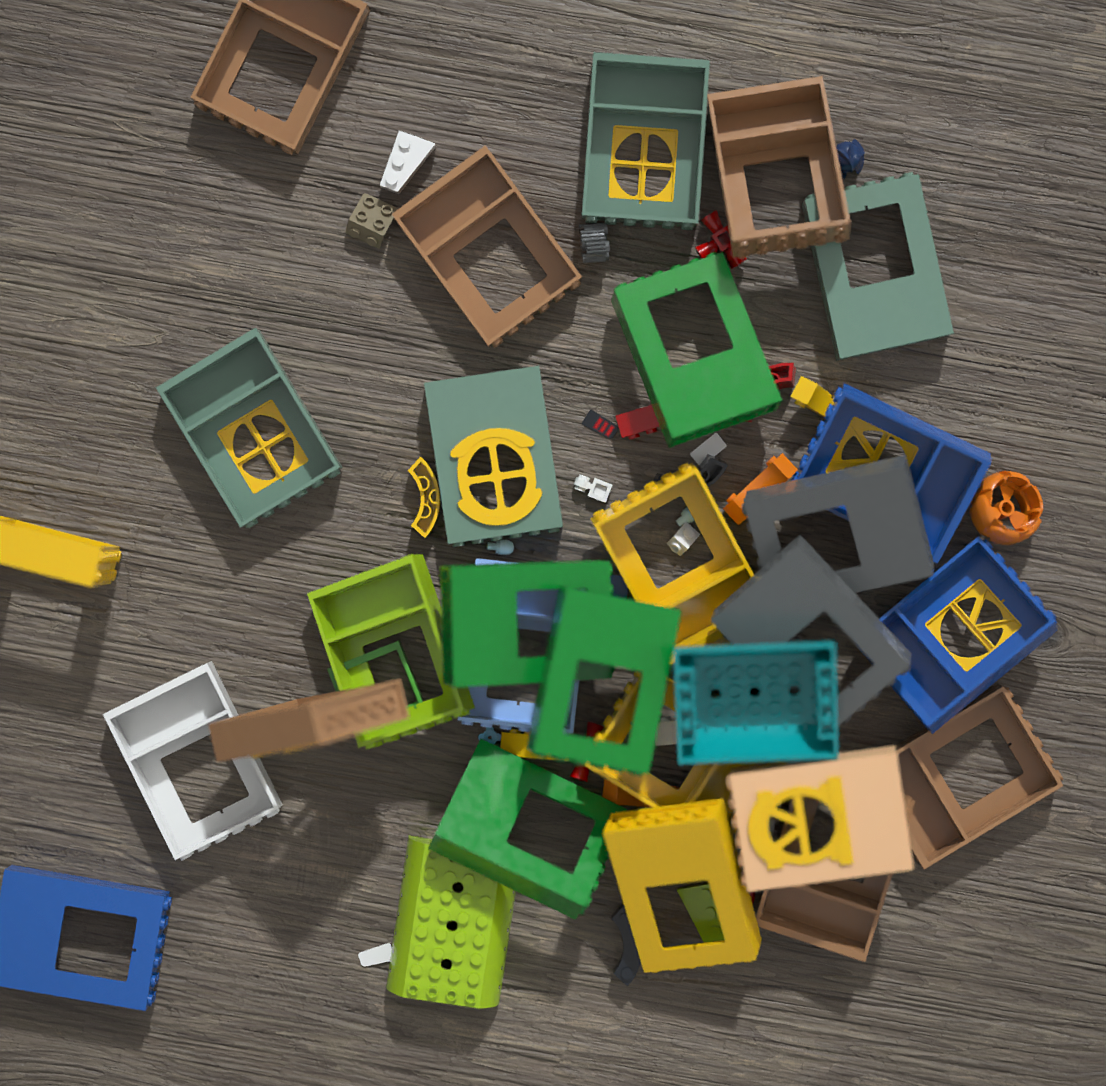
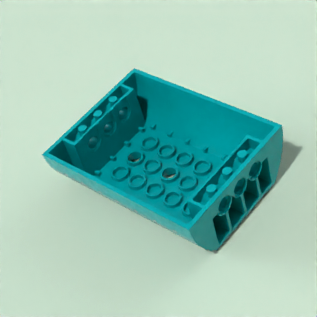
M835 641L674 647L678 764L838 759ZM796 685L800 688V691L797 694H791L789 688ZM752 687H758L761 691L758 695L754 696L749 693V690ZM713 688H718L721 691L718 697L710 695V691Z

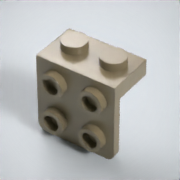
M363 194L349 218L345 233L380 249L386 232L394 219L392 214L398 209L369 194Z

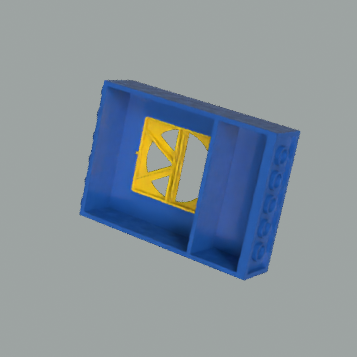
M844 383L842 388H837L833 396L834 403L833 405H828L824 417L825 421H820L816 430L817 437L816 439L812 437L808 445V455H803L799 463V472L796 471L793 474L791 481L841 470L845 467L876 462L890 436L893 437L901 445L907 457L933 561L938 564L991 464V453ZM864 431H880L883 433L875 450L863 435ZM852 436H855L870 458L842 460L841 456L846 442ZM845 506L826 509L849 521Z
M979 536L938 569L933 576L926 579L879 618L912 654L911 668L904 675L899 674L891 687L931 734L936 732L1058 631L1055 615L1050 610H1045L1040 598L1037 595L1032 596L1029 586L1024 581L1020 582L1013 568H1007L1003 557L999 553L995 555L991 549L993 548L986 539L982 540ZM976 598L969 618L957 603L964 599ZM985 599L994 603L1002 613V620L975 625ZM949 609L955 613L988 651L987 653L977 657L966 658L957 656L947 649L941 639L940 631L942 620ZM1003 628L1002 636L995 646L982 633V631ZM856 644L861 653L874 665V662Z

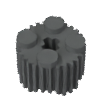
M607 223L579 225V234H581L580 252L581 257H583V263L609 260L610 246L609 241H607Z

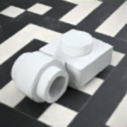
M579 474V477H576L574 489L582 492L590 489L589 497L606 503L612 484L594 478L591 484L589 477Z

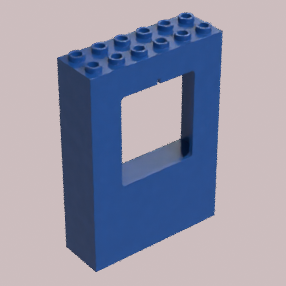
M16 865L9 866L4 869L0 892V987L146 1011L149 1006H152L156 998V991L153 990L159 980L157 968L162 962L163 954L160 953V949L164 946L166 939L163 930L167 927L169 916H166V912L172 903V897H169L170 891ZM66 906L137 918L132 948L136 949V951H132L127 981L61 971L55 968Z

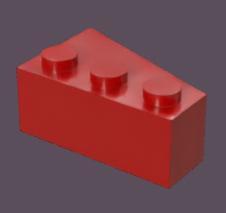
M652 405L616 415L622 438L628 437L629 440L640 437L639 433L645 431L646 434L657 432V428L660 427Z

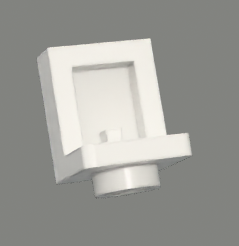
M686 522L667 542V545L673 552L681 556L700 534Z

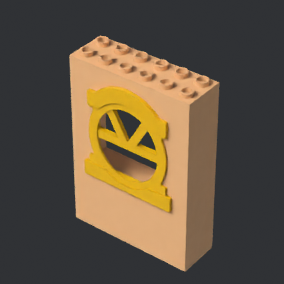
M895 746L838 753V759L786 760L731 768L730 774H727L728 790H732V793H730L731 809H735L733 824L734 828H738L736 843L737 848L741 847L739 863L740 867L744 866L742 882L743 886H747L748 891L913 870ZM801 795L815 797L823 801L831 809L835 817L836 828L833 838L826 847L813 854H810ZM793 797L796 817L776 809V806L785 799ZM774 816L797 827L774 843L768 831L769 817ZM797 836L800 837L802 855H793L782 850L785 845Z

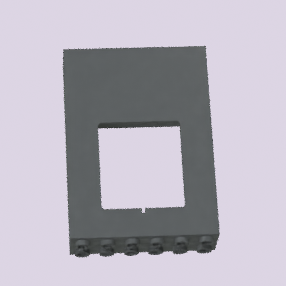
M906 455L747 491L746 497L743 499L742 511L749 520L747 522V529L754 538L752 540V547L759 556L757 558L759 569H762L779 554L778 551H781L774 521L845 506L861 565L835 571V573L854 593L933 576L934 561Z
M799 535L719 605L713 612L711 622L733 645L787 643L821 612H827L874 662L873 666L851 684L853 688L849 685L837 695L838 727L841 723L845 725L852 718L851 715L854 712L862 711L866 707L867 701L876 699L881 694L880 690L885 686L887 688L896 681L895 678L899 674L904 675L911 668L912 654L805 539ZM796 685L789 688L791 694H797L800 691V688Z

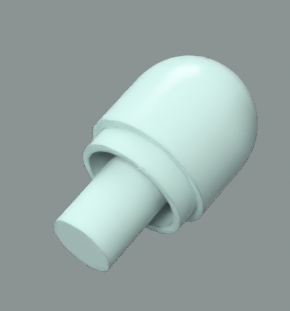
M687 507L680 513L682 516L676 520V523L682 526L686 522L689 524L694 521Z
M497 540L496 543L488 542L487 550H495V553L498 555H509L513 552L514 545L510 540Z

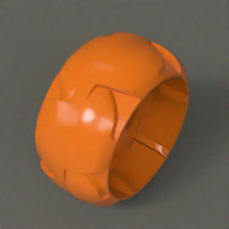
M1000 471L982 479L970 502L972 506L970 517L974 527L981 535L989 537V541L995 544L1014 545L1030 538L1042 522L1039 519L1043 512L1041 494L1038 488L1032 485L1026 476L1018 472ZM1000 486L1004 500L992 505L993 489ZM1012 495L1017 499L1021 512L1014 511V505L1010 501ZM1009 517L1015 530L1006 528L1000 520Z

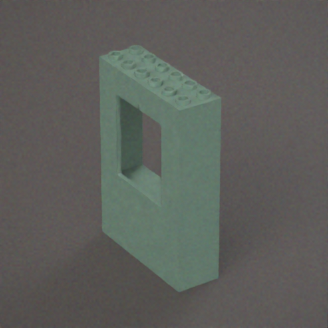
M913 172L902 174L899 179H894V176L884 178L880 183L869 181L865 182L862 187L857 188L856 185L845 187L844 192L848 214L864 211L865 206L868 209H873L895 203L899 204L914 274L851 288L841 243L829 242L822 246L811 245L836 361L954 334L919 174L913 175ZM815 194L808 195L802 202L805 222L819 221Z

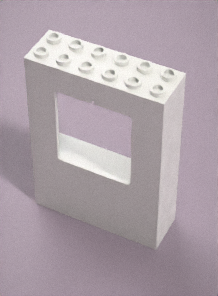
M212 661L103 714L175 860L178 858L181 861L187 859L194 854V850L197 849L198 852L207 849L211 842L215 841L217 844L225 840L229 833L232 832L235 835L246 828L245 825L254 826L263 820L262 817L267 816V818H270L280 811L279 808L283 804L260 758L252 759L250 756L232 759L249 796L222 809L224 813L217 811L192 823L161 762L163 757L210 735L209 723L238 716Z

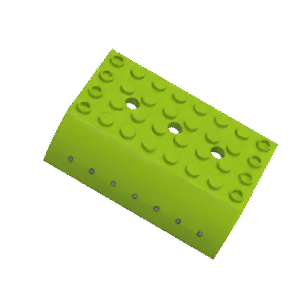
M408 836L386 984L387 990L405 998L479 1009L499 1005L516 891L429 850L428 847L432 839ZM456 882L462 883L464 886L463 891L455 892L452 888L453 884ZM451 920L456 921L458 924V928L454 931L447 928V923ZM442 960H451L452 967L444 969L441 966Z

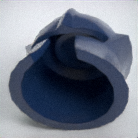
M853 139L852 142L845 141L837 144L836 150L842 179L845 180L847 172L853 173L855 170L859 174L864 165L865 154L861 144L856 139Z

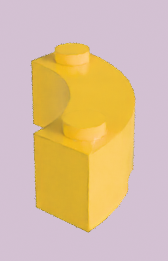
M802 376L790 396L795 400V405L803 409L806 407L823 418L826 415L825 412L828 405H833L834 403L833 395L817 383Z
M420 456L408 470L415 479L421 496L419 512L411 526L424 538H427L438 519L441 495L433 470Z

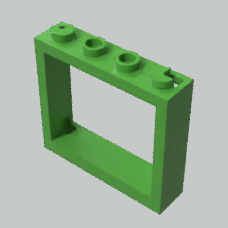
M400 640L344 662L347 670L397 650L417 700L407 705V707L414 705L416 709V704L424 702ZM332 667L328 668L327 670L335 691H339Z

